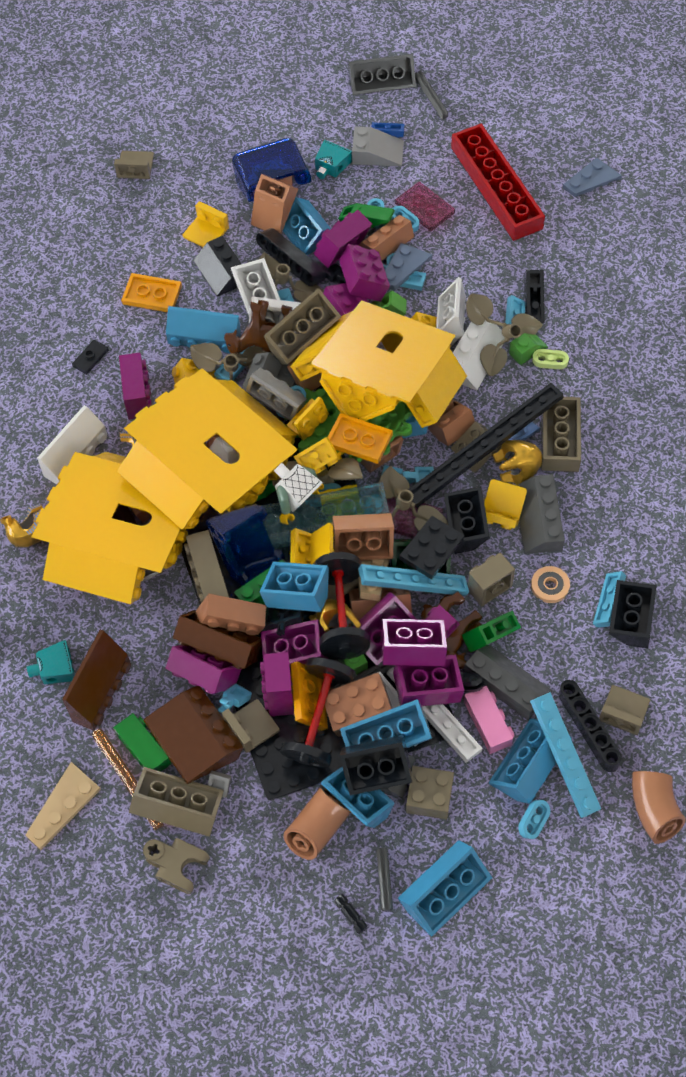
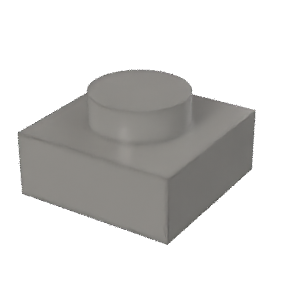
M211 771L207 786L224 790L222 797L226 798L232 776Z

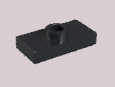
M93 340L76 358L72 366L87 375L109 349L102 343Z

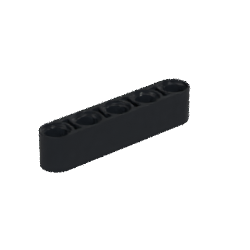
M270 228L256 235V242L259 247L280 264L288 265L290 272L307 286L316 285L326 279V272L320 265L275 229Z
M565 680L560 686L559 699L601 767L607 772L616 771L622 760L619 749L578 684L573 680ZM564 690H570L573 694H566ZM579 706L583 711H577L574 707ZM590 723L594 728H588L585 724ZM601 740L605 745L600 746L595 741ZM606 758H613L616 763H610Z

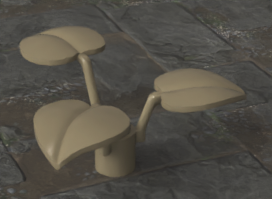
M265 252L260 256L259 259L264 258L271 277L275 280V287L278 284L283 285L289 281L292 290H295L293 295L297 301H304L317 288L322 293L324 292L318 285L307 286L301 280L297 281L294 286L292 276L289 275L290 267L288 265L280 264Z
M471 293L468 297L466 312L472 323L482 325L486 320L489 323L503 327L502 335L505 339L499 342L497 346L493 344L486 345L480 353V361L489 376H494L503 369L507 361V352L505 349L500 348V346L509 342L512 338L520 337L524 333L536 335L543 324L533 316L525 313L516 314L512 318L511 324L491 320L488 317L493 313L492 301L487 296Z
M213 343L190 346L192 361L199 370L203 368L206 372H212L215 370L216 364H224V369L230 373V380H233V372L238 369V364L244 367L248 366L250 369L255 354L267 353L260 347H249L243 352V354L247 355V361L244 363L234 354H228L225 358H222L220 348Z
M354 458L340 459L335 463V466H331L329 471L326 468L317 475L322 484L334 483V480L363 479L360 465ZM288 461L286 467L292 470L298 463L296 461ZM281 478L277 480H272L273 486H275L281 480Z
M389 466L384 471L379 480L378 490L383 498H395L396 500L395 509L391 514L392 519L399 509L404 511L411 508L413 515L416 517L414 526L418 531L421 530L431 516L448 525L446 518L431 506H420L416 512L415 503L412 502L414 496L408 490L410 485L407 479L392 466Z

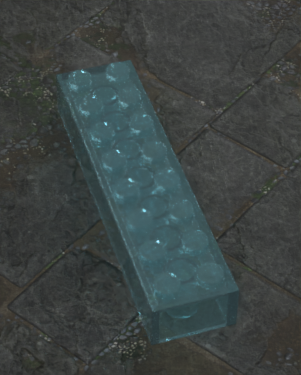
M383 482L309 496L294 512H290V514L295 516L294 521L288 520V525L280 522L279 518L282 512L279 502L232 512V520L238 552L240 555L291 546V530L297 528L313 533L327 523L332 524V516L389 513L384 485Z

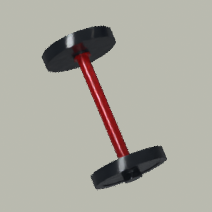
M347 552L325 554L316 559L313 564L327 565L329 568L328 585H335L339 628L329 630L320 637V652L328 658L338 660L359 657L369 650L370 636L360 628L347 627L343 585L359 578L358 568L362 561L358 556Z
M312 657L307 659L305 670L323 679L306 742L305 744L284 742L282 743L280 753L302 764L315 767H329L332 756L321 749L313 747L331 682L340 684L354 682L356 672L347 665L337 661Z

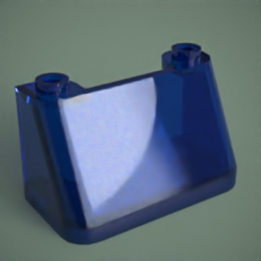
M289 137L239 152L232 158L236 183L248 202L254 201L255 189L261 174L277 180L293 175L295 182L300 185L312 182L310 172L297 144Z
M254 504L216 515L206 520L228 573L241 587L269 569L273 562L285 559L281 550H276L271 544L263 524L266 521L267 512L262 505Z

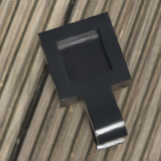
M334 263L329 268L325 265L322 267L326 272V279L331 282L336 280L338 284L346 283L342 268Z

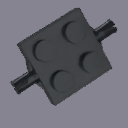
M266 607L264 630L277 629V635H285L287 626L303 623L305 611Z

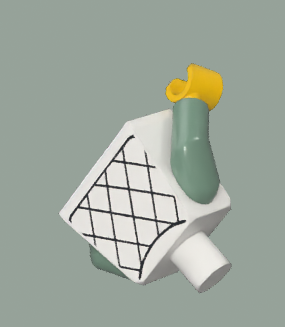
M281 463L274 470L281 478L275 485L282 512L279 518L280 522L288 525V520L294 521L295 516L290 514V512H294L311 494L320 495L318 489L323 490L324 485L318 479L314 469L297 464L292 470H289Z

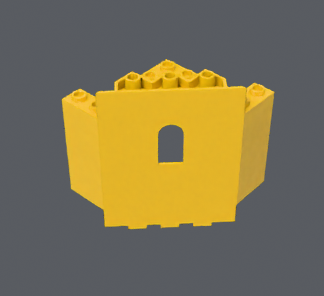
M362 300L353 311L342 315L340 319L304 349L290 366L300 381L322 373L319 382L342 414L367 421L394 410L399 401H403L421 428L438 422L467 377L449 348L456 335ZM380 342H382L387 351L377 348Z
M203 368L190 378L185 376L174 385L176 387L174 390H171L169 393L167 391L155 399L156 404L149 408L147 406L135 415L136 419L123 428L137 441L117 470L121 476L182 530L194 528L199 523L201 514L206 512L210 505L220 514L226 510L229 513L239 512L246 505H252L257 500L258 495L265 490L268 480L280 478L274 470L281 463L287 466L288 458L298 450L293 446L294 439L297 436L295 432L233 380L214 379ZM217 434L238 452L240 458L236 463H225L206 447L204 443Z
M75 452L68 466H63L58 476L60 482L51 489L47 497L49 503L45 506V509H41L36 519L38 525L31 537L49 542L42 580L131 605L139 600L142 589L140 584L145 577L144 569L161 573L163 568L168 569L173 566L177 561L178 555L181 554L182 543L186 541L188 532L186 529L182 530L117 472L126 458L125 456L109 452L90 456ZM120 504L146 511L151 514L152 519L147 525L140 526L113 519L112 517Z

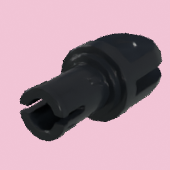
M467 672L460 673L464 692H478L483 689L484 681L481 675Z

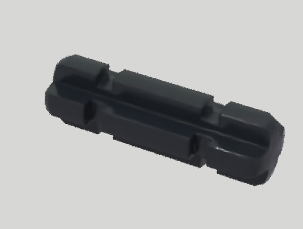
M339 895L334 900L335 904L339 909L341 908V912L350 924L354 925L353 928L358 934L362 933L367 929V924L363 919H360L361 916L351 903H348L345 895Z

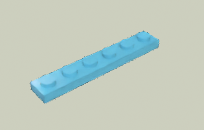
M361 564L358 568L362 585L450 595L458 591L462 596H466L469 593L466 578L462 575L437 573L431 580L417 570Z
M551 692L531 700L530 703L580 817H586L600 810V804Z

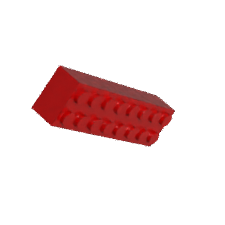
M482 123L452 134L451 149L511 239L515 241L543 230L544 213Z

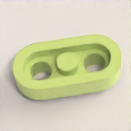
M538 349L533 353L532 362L539 368L564 369L568 365L569 356L566 352L560 350Z

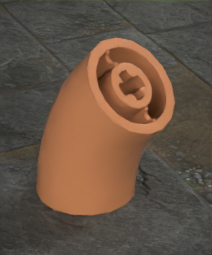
M633 772V799L639 819L655 844L663 843L675 836L682 829L686 821L674 796L673 777L659 772Z
M320 786L310 801L284 831L285 843L294 854L307 860H313L334 836L351 811L324 786Z

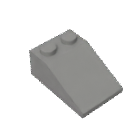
M355 126L352 164L402 167L404 140L372 127Z

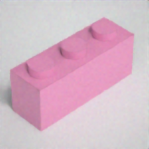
M485 686L478 692L465 694L464 704L489 754L511 746L515 736L510 726L507 727L504 721L506 718L503 710L498 709L496 705L495 694L493 691L490 692L488 687Z

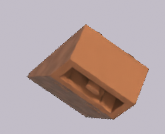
M261 174L255 189L251 225L264 231L273 228L282 234L298 188Z
M452 399L438 422L428 426V429L440 442L449 446L457 441L475 422L472 410Z

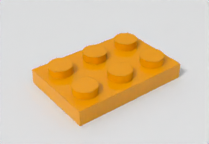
M131 273L121 301L123 305L168 312V306L175 307L182 283L175 280Z
M340 413L328 438L335 450L379 464L393 436V430Z
M296 661L291 663L295 721L310 726L323 679L308 673L305 670V664ZM325 706L318 730L321 731L328 728Z

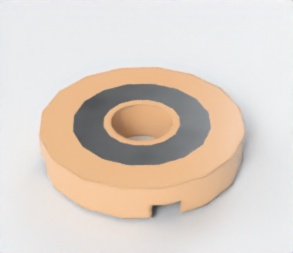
M545 566L538 569L531 580V590L534 596L546 603L562 601L570 589V579L562 569L554 566ZM547 581H553L556 584V586L554 588H548L545 585V583Z

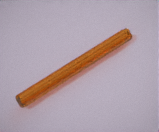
M100 728L92 733L94 740L131 796H133L137 781L103 730ZM147 818L154 830L164 825L162 822Z

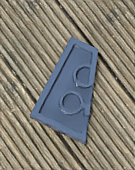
M596 158L565 182L563 189L577 197L599 186H605L609 182L618 181L622 178V175Z
M401 243L385 269L390 284L389 289L395 291L409 279L412 273L419 271L424 263L432 260L433 254Z

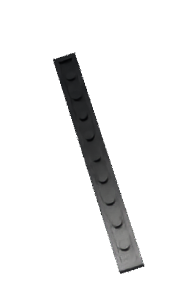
M552 383L548 384L408 490L414 496L412 502L415 503V507L418 508L564 398L563 393Z

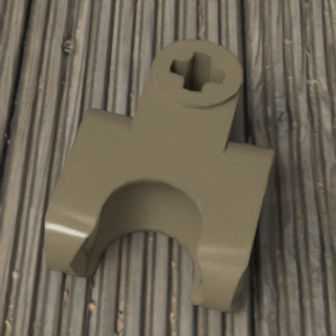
M175 838L171 846L153 839L146 842L143 847L146 861L158 868L155 878L186 894H191L194 886L191 880L183 876L182 870L184 866L191 862L200 863L205 866L210 859V856L204 850L178 838ZM156 849H158V852H159V853H158V854L154 853L153 856H152L150 852H151V851H152V852H155Z

